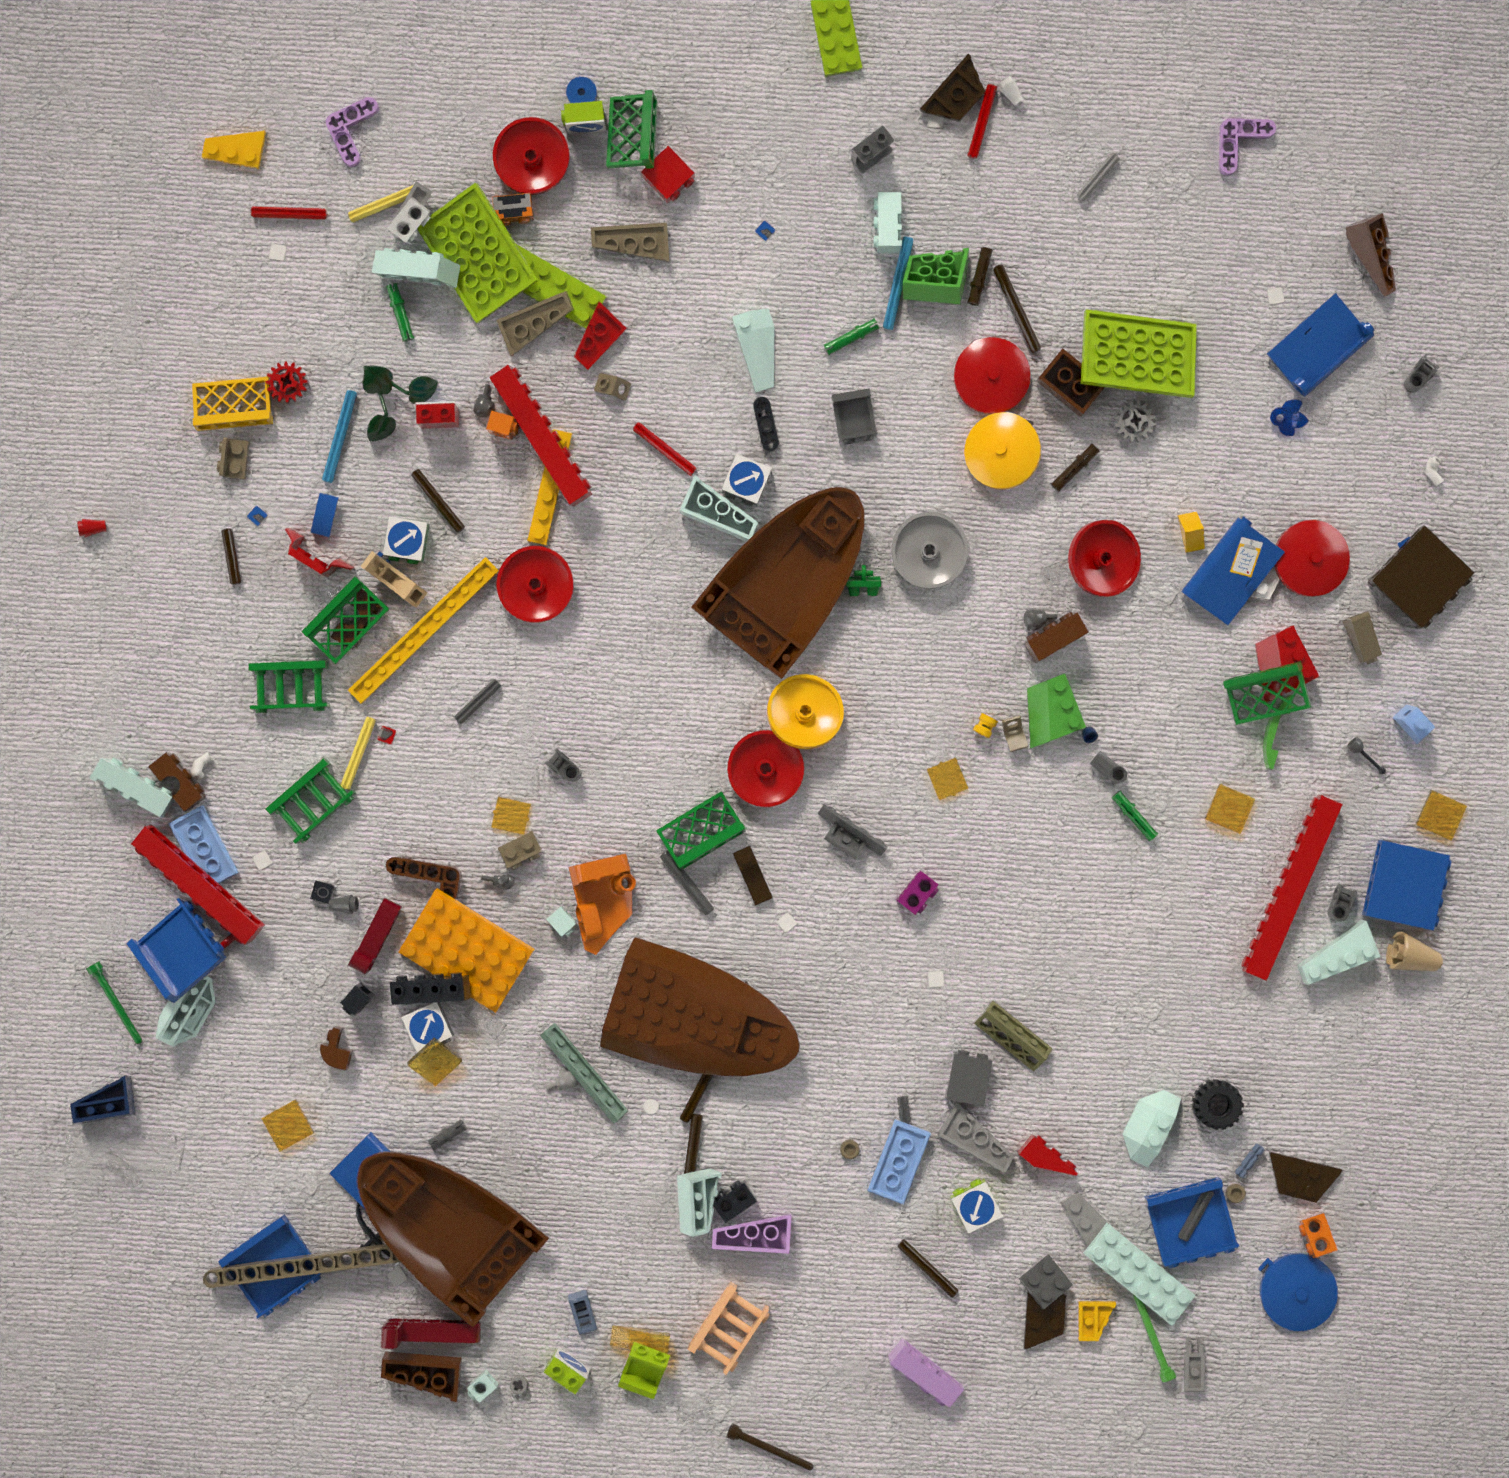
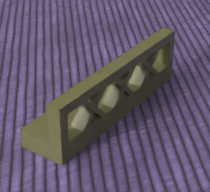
M992 1001L987 1006L984 1013L974 1023L1033 1072L1046 1061L1053 1049L995 1001ZM986 1018L992 1023V1026H987L982 1020ZM998 1032L1005 1033L1007 1038H1002ZM1013 1044H1018L1022 1047V1050H1017L1013 1047ZM1028 1056H1033L1038 1061L1034 1064L1028 1059Z

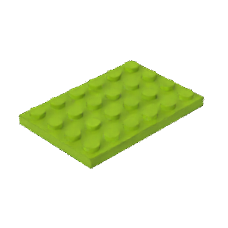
M474 183L429 217L431 218L424 227L420 224L417 228L431 252L441 253L444 255V258L460 265L457 287L454 289L476 323H480L539 281L478 183Z
M1086 309L1083 320L1081 384L1193 398L1195 396L1197 324Z

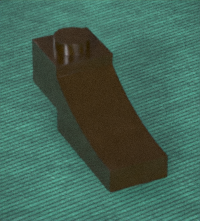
M751 846L733 852V856L755 906L772 899V894Z

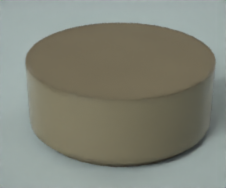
M852 1139L845 1140L840 1146V1152L846 1159H854L859 1154V1145Z
M1233 1183L1226 1188L1225 1194L1230 1202L1240 1203L1245 1199L1246 1191L1240 1184Z

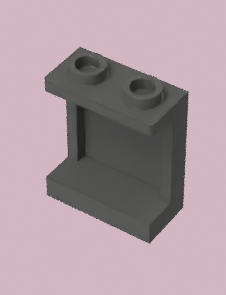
M882 125L852 149L851 161L864 174L893 151L890 146L894 142L893 137Z
M870 388L831 396L839 443L844 442V445L853 444L857 439L871 441L874 440V436H877Z
M958 1050V1053L953 1052V1061L945 1099L984 1106L992 1060L988 1059L989 1055L977 1053V1056L969 1055V1051Z

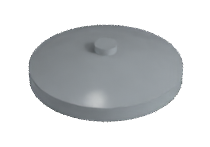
M937 512L919 513L904 521L896 531L892 541V560L900 576L911 585L923 589L941 588L953 582L963 571L968 558L967 538L962 528L952 518Z

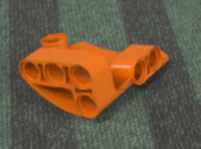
M627 853L568 867L577 902L576 916L584 950L594 955H597L610 937L632 915V890L636 886V880L631 875ZM623 879H626L628 882L626 888L622 886Z

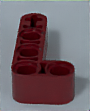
M387 898L383 899L358 950L352 955L348 964L349 967L365 975L369 973L402 906Z

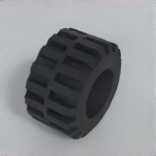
M1218 1079L1208 1080L1206 1084L1199 1086L1200 1089L1194 1092L1196 1094L1195 1098H1192L1194 1114L1207 1127L1215 1130H1225L1226 1127L1229 1126L1231 1128L1234 1126V1122L1238 1123L1240 1120L1238 1117L1243 1114V1111H1241L1244 1108L1243 1098L1239 1094L1238 1089L1230 1083ZM1215 1094H1224L1228 1099V1107L1220 1115H1212L1208 1111V1102Z

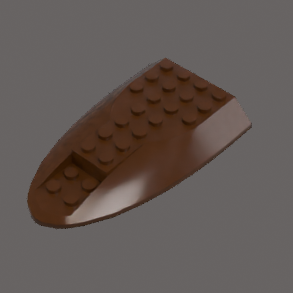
M841 487L824 489L796 501L777 514L730 558L691 608L753 659L782 679L813 640L829 616L851 575L860 551L865 518L864 507L857 493L851 489Z
M634 937L625 955L602 1028L600 1047L644 1062L676 1070L716 1076H751L769 1073L788 1065L798 1055L800 1043L797 1031L788 1017L769 998L749 984L693 956Z
M385 1151L366 1157L359 1166L357 1175L359 1195L369 1220L385 1244L421 1284L472 1327L484 1316L486 1307L532 1253H537L549 1239L546 1234L518 1211L484 1187L462 1174L426 1158L401 1152Z

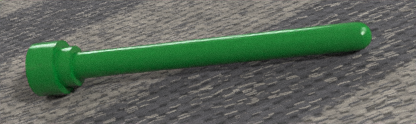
M100 961L86 968L89 975H92L93 978L96 977L134 1042L141 1044V1036L102 974L103 966Z

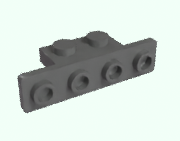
M824 804L819 810L818 815L833 824L824 839L856 860L865 846L879 856H882L888 848L882 840L873 837L867 830L858 827L849 818L837 813L833 807Z

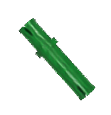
M398 283L389 284L386 288L391 300L390 307H393L402 341L413 340L414 336L404 307L405 301L401 298Z
M875 318L861 326L857 325L855 329L823 344L825 349L830 348L826 351L827 354L831 355L860 338L861 340L864 339L866 335L877 329L879 330L878 324L870 327L877 323Z
M1121 790L1111 798L1122 809V814L1129 817L1149 842L1158 835V832L1153 829L1135 808L1136 805L1133 802L1131 803Z

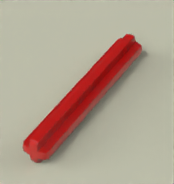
M992 84L987 85L969 148L968 157L973 159L978 158L996 94L997 86Z
M251 207V216L253 218L325 220L327 218V210L325 208Z
M640 422L635 424L633 427L635 433L689 476L694 474L696 467Z

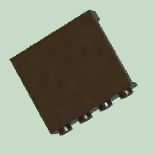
M1423 525L1375 573L1368 583L1372 587L1376 586L1417 625L1416 629L1423 627L1426 629L1433 622L1431 618L1436 613L1439 615L1444 611L1448 600H1454L1459 595L1458 590L1462 586L1466 587L1473 580L1471 576L1475 572L1433 532Z

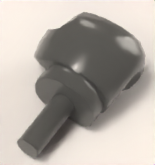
M485 384L484 393L478 395L474 405V414L479 417L486 418L490 415L491 410L495 411V404L491 401L492 397L488 396L489 384Z
M1027 610L1024 613V624L1032 631L1039 630L1042 624H1046V619H1057V614L1046 615L1044 610Z
M503 874L502 876L494 875V877L482 875L481 880L491 881L493 886L504 890L511 889L515 883L514 877L509 874Z

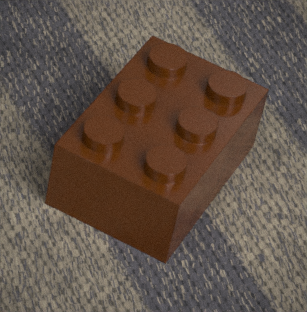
M1062 348L1036 382L1081 417L1105 387L1081 384L1082 363Z
M1069 612L1059 618L1060 623L1056 624L1054 621L1043 628L1044 632L1041 634L1037 631L1026 637L1027 642L1024 645L1035 663L1089 633L1078 612L1075 614Z

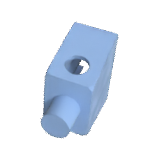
M1405 705L1392 717L1416 744L1420 743L1435 728L1429 719L1415 706Z

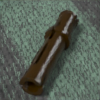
M981 247L974 279L970 283L971 290L967 303L973 306H979L982 290H985L984 282L993 252L992 249L987 247Z
M1091 443L1051 483L1052 487L1060 492L1070 480L1084 467L1086 468L1089 465L1088 463L1100 452L1099 449Z

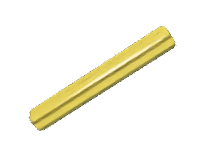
M413 185L348 212L351 222H356L404 202Z
M366 717L340 784L344 789L349 790L351 788L376 720L371 717Z

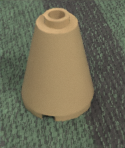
M1397 932L1393 935L1392 939L1395 940L1392 945H1388L1386 952V963L1390 965V969L1437 971L1441 968L1443 958L1439 952L1405 932Z

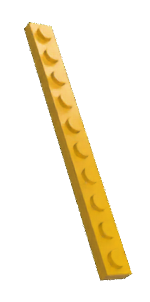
M485 557L358 679L348 691L360 704H363L481 590L499 570Z

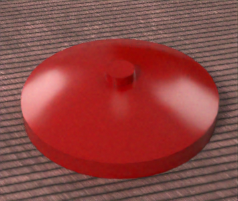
M537 117L517 119L503 128L495 140L493 147L495 170L501 181L518 193L538 195L553 189L564 178L569 167L570 153L567 141L562 132L545 119Z
M988 337L971 343L960 354L954 368V385L959 397L968 407L983 414L1006 412L1014 408L1023 399L1030 384V367L1024 353L1015 344L1002 338Z
M1097 520L1086 524L1076 533L1069 548L1068 563L1072 577L1081 589L1094 596L1110 597L1124 592L1135 581L1141 565V553L1135 536L1126 526L1113 520Z
M1305 520L1290 526L1279 537L1276 546L1285 552L1274 567L1280 581L1292 592L1306 597L1325 595L1336 589L1346 577L1350 564L1349 548L1342 534L1332 525L1319 520Z
M527 546L516 550L505 559L499 569L496 586L502 605L511 615L525 622L541 623L557 617L565 610L573 595L574 580L569 565L557 552L543 546Z
M756 731L743 737L732 749L727 765L728 778L734 791L744 801L759 807L777 806L789 800L799 789L804 776L803 757L799 748L787 745L773 731Z

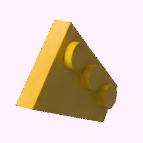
M266 131L205 138L201 157L207 160L259 169Z

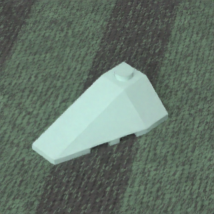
M769 308L748 311L733 316L732 321L755 393L773 388L774 324Z

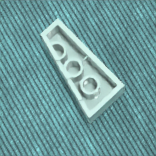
M384 248V251L376 250L372 273L383 278L404 281L407 279L418 283L424 281L441 286L442 282L449 287L456 288L460 265L444 258L443 254L437 252L427 255L423 251H416L415 254L400 249V252H395L393 249Z
M694 475L680 508V514L747 542L754 535L758 522Z
M117 758L100 759L89 779L93 781L101 780L105 782L104 787L115 792L120 791L122 797L133 802L135 800L137 805L159 817H165L174 802L170 789L164 786L159 788L155 785L156 781L149 777L142 778L139 776L140 772L132 767H129V769L122 766L123 762Z
M1360 920L1356 925L1347 929L1322 949L1299 963L1297 967L1303 982L1309 985L1379 958L1380 954L1367 921Z

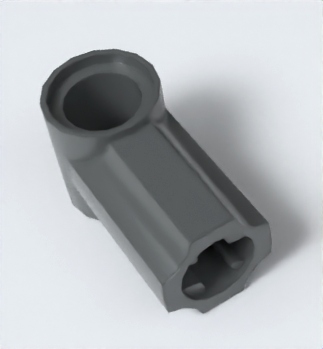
M1101 751L1090 762L1094 768L1114 784H1120L1127 778L1126 770ZM1115 770H1119L1122 772L1123 776L1121 780H1115L1113 778V772Z

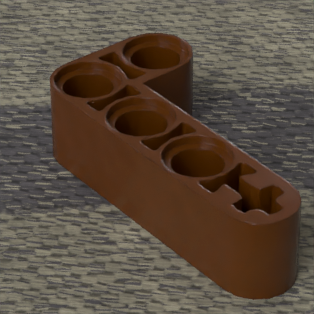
M392 857L387 860L386 869L389 873L441 883V891L445 892L446 889H450L453 891V898L457 899L462 873L457 867L403 857ZM397 860V864L405 865V873L403 872L404 868H396L394 870L391 863ZM413 863L419 867L417 874L410 872V865ZM431 867H435L438 870V875L435 878L429 875L428 871ZM450 870L455 871L457 874L455 881H451L447 877Z

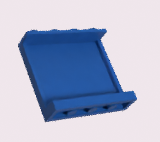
M1378 840L1362 915L1434 931V928L1439 923L1438 909L1443 904L1442 891L1447 886V878L1445 877L1451 867L1450 855Z
M180 898L176 899L180 905L139 941L130 939L126 943L164 998L172 1003L178 1001L227 958L223 953L225 950L223 946L213 939V932L209 928H205L202 917L194 913V906L188 900L183 901Z
M1219 1177L1144 1196L1161 1261L1165 1267L1174 1268L1179 1266V1263L1185 1261L1193 1263L1198 1261V1258L1204 1256L1205 1258H1212L1217 1256L1216 1253L1223 1251L1224 1253H1231L1235 1251V1248L1240 1247L1236 1241L1222 1189L1223 1183ZM1213 1191L1214 1195L1189 1240L1184 1241L1180 1239L1178 1234L1200 1194Z
M284 1214L225 1255L218 1263L223 1268L228 1265L312 1253ZM305 1261V1266L308 1269L314 1267L312 1261ZM286 1263V1269L292 1272L294 1271V1265ZM268 1265L266 1268L267 1272L275 1274V1268ZM248 1268V1275L255 1277L256 1271L253 1268ZM229 1271L233 1279H236V1273L234 1271ZM322 1273L238 1284V1286L258 1313L257 1319L262 1315L266 1318L274 1312L272 1308L276 1305L283 1306L290 1300L289 1296L292 1294L297 1296L306 1289L304 1287L310 1282L313 1285L320 1280Z

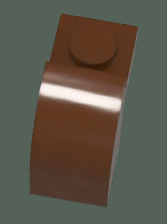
M334 1026L332 1030L329 1029L326 1041H329V1044H320V1054L324 1062L329 1066L347 1070L349 1069L353 1050L339 1046L343 1027Z

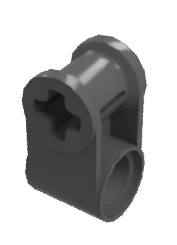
M1424 355L1405 379V389L1412 393L1417 392L1426 385L1440 366H1435ZM1412 378L1417 379L1418 387L1412 384Z
M557 748L551 759L545 762L549 768L570 782L578 781L581 777V769ZM570 768H575L577 771V775L574 778H569L567 775V771Z
M1342 884L1336 886L1327 912L1328 917L1332 921L1341 922L1348 918L1357 897V890H1349L1342 887ZM1336 908H1340L1342 911L1340 918H1337L1334 914Z

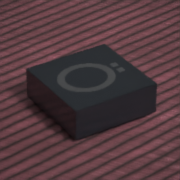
M315 880L310 899L329 904L335 885Z

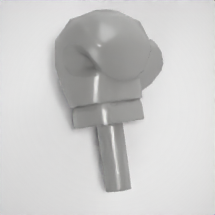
M565 1067L559 1071L558 1077L555 1078L556 1082L547 1085L546 1089L550 1090L558 1087L559 1090L577 1086L579 1082Z

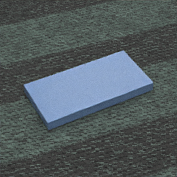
M203 805L168 823L183 852L216 882L221 883L239 873Z
M894 1119L867 1191L904 1205L931 1132Z

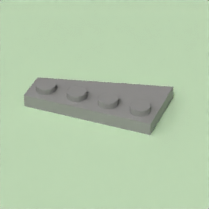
M957 1101L955 1102L938 1136L1006 1173L1015 1156Z
M1076 1192L1061 1202L1086 1245L1089 1246L1108 1222Z

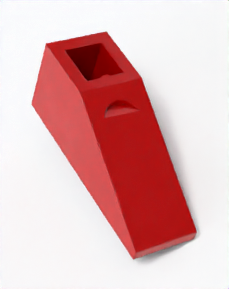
M1031 1135L1017 1151L1020 1156L1034 1167L1075 1176L1078 1175L1075 1170L1076 1166L1069 1160L1066 1162L1060 1158L1062 1154L1054 1147L1050 1150L1045 1145L1047 1142L1039 1135L1037 1137Z

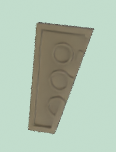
M667 223L591 227L592 248L670 262Z

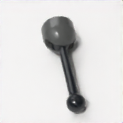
M1358 737L1353 738L1346 747L1352 753H1361L1378 769L1379 774L1383 775L1386 773V769L1380 767L1363 750L1364 744Z

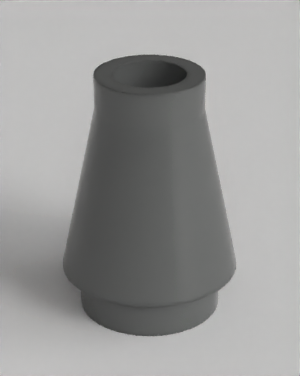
M348 895L329 900L330 911L353 914L359 908L357 896Z

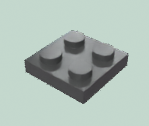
M1049 1254L1018 1278L1042 1310L1073 1286Z

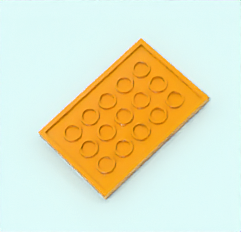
M436 888L398 952L432 974L444 973V976H451V973L462 972V975H469L471 998L496 1013L535 949Z

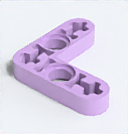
M371 97L364 98L336 111L326 119L327 128L344 163L349 167L357 166L361 158L347 128L377 114L379 110L378 103ZM367 103L374 104L372 111L365 109L367 108ZM359 106L363 110L364 115H361V112L358 109ZM351 110H355L358 113L357 118L354 120L347 118V114ZM342 114H343L345 120L347 121V123H345V124H344V122H343V120H342V118H341V116H340V115H342ZM333 119H336V121L342 120L338 122V127L331 125ZM345 135L348 137L346 145L338 143L340 136ZM348 148L352 155H356L353 162L346 160L349 158L346 151Z
M1268 119L1224 120L1219 129V171L1221 174L1229 176L1237 169L1238 138L1268 139L1276 132V124ZM1227 124H1230V127L1233 128L1230 132V137H1234V139H1223V137H1227L1228 130L1224 129V127H1226ZM1250 124L1253 127V132L1245 133L1243 125ZM1257 124H1259L1258 128H1264L1265 125H1268V128L1272 129L1268 134L1265 130H1259L1258 134H1256ZM1224 143H1231L1234 147L1233 151L1226 152L1223 148ZM1233 156L1229 159V165L1233 167L1227 171V168L1223 167V165L1227 163V157Z

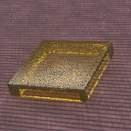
M1219 784L1204 819L1241 834L1255 798Z
M1430 790L1415 825L1452 841L1467 805Z
M434 1037L407 1062V1065L436 1086L462 1062V1058Z
M296 1099L261 1118L279 1152L314 1133Z

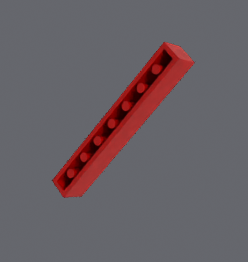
M506 365L489 378L568 504L575 507L593 495L590 491L592 486L586 478L583 479L580 475L582 470L576 462L573 464L570 459L572 454L566 446L563 448L560 441L562 439L556 430L553 432L550 425L552 423L546 414L543 416L540 409L542 407L536 399H532L530 395L532 391L526 383L523 384L520 380L522 375L516 367L513 368L510 365Z
M153 825L145 826L131 843L138 854L145 856L149 860L150 865L161 870L163 876L173 881L182 893L188 894L194 904L206 910V914L210 918L216 919L222 929L232 933L238 943L244 945L251 943L265 926L263 922Z

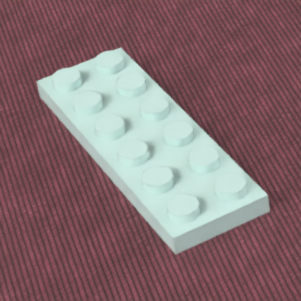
M1108 1223L1105 1224L1083 1253L1171 1326H1173L1196 1296Z

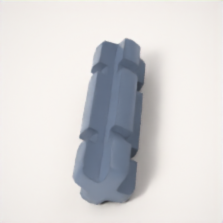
M1259 1144L1253 1146V1151L1247 1154L1241 1162V1167L1238 1166L1235 1170L1239 1177L1245 1178L1248 1174L1247 1171L1251 1170L1259 1159L1258 1156H1261L1265 1151Z

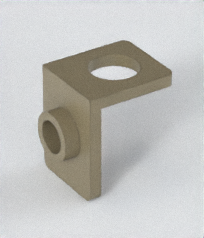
M600 373L594 391L612 395L626 401L631 383L617 376ZM624 384L625 390L620 395L618 391L619 386Z
M1021 716L1002 720L1003 732L1010 752L1028 748V742L1022 728ZM1010 722H1017L1014 725L1008 726Z

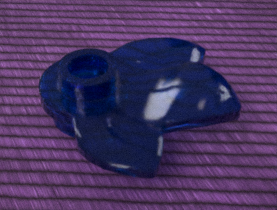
M1297 399L1288 400L1282 407L1272 410L1270 420L1272 424L1278 426L1283 435L1294 436L1295 428H1301L1309 422L1308 418L1299 412L1302 401ZM1278 415L1284 416L1282 420H1277L1276 417Z

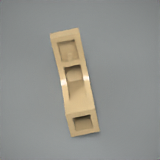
M373 551L360 566L415 608L427 595L424 589Z

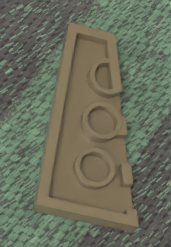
M567 291L496 320L510 356L516 354L574 310Z

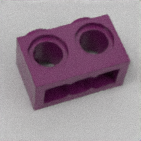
M919 870L896 900L916 915L917 912L921 914L927 906L925 904L929 897L933 898L939 891L937 889L939 884ZM925 880L930 883L929 890L921 891L920 883ZM916 896L918 904L913 907L909 906V897Z

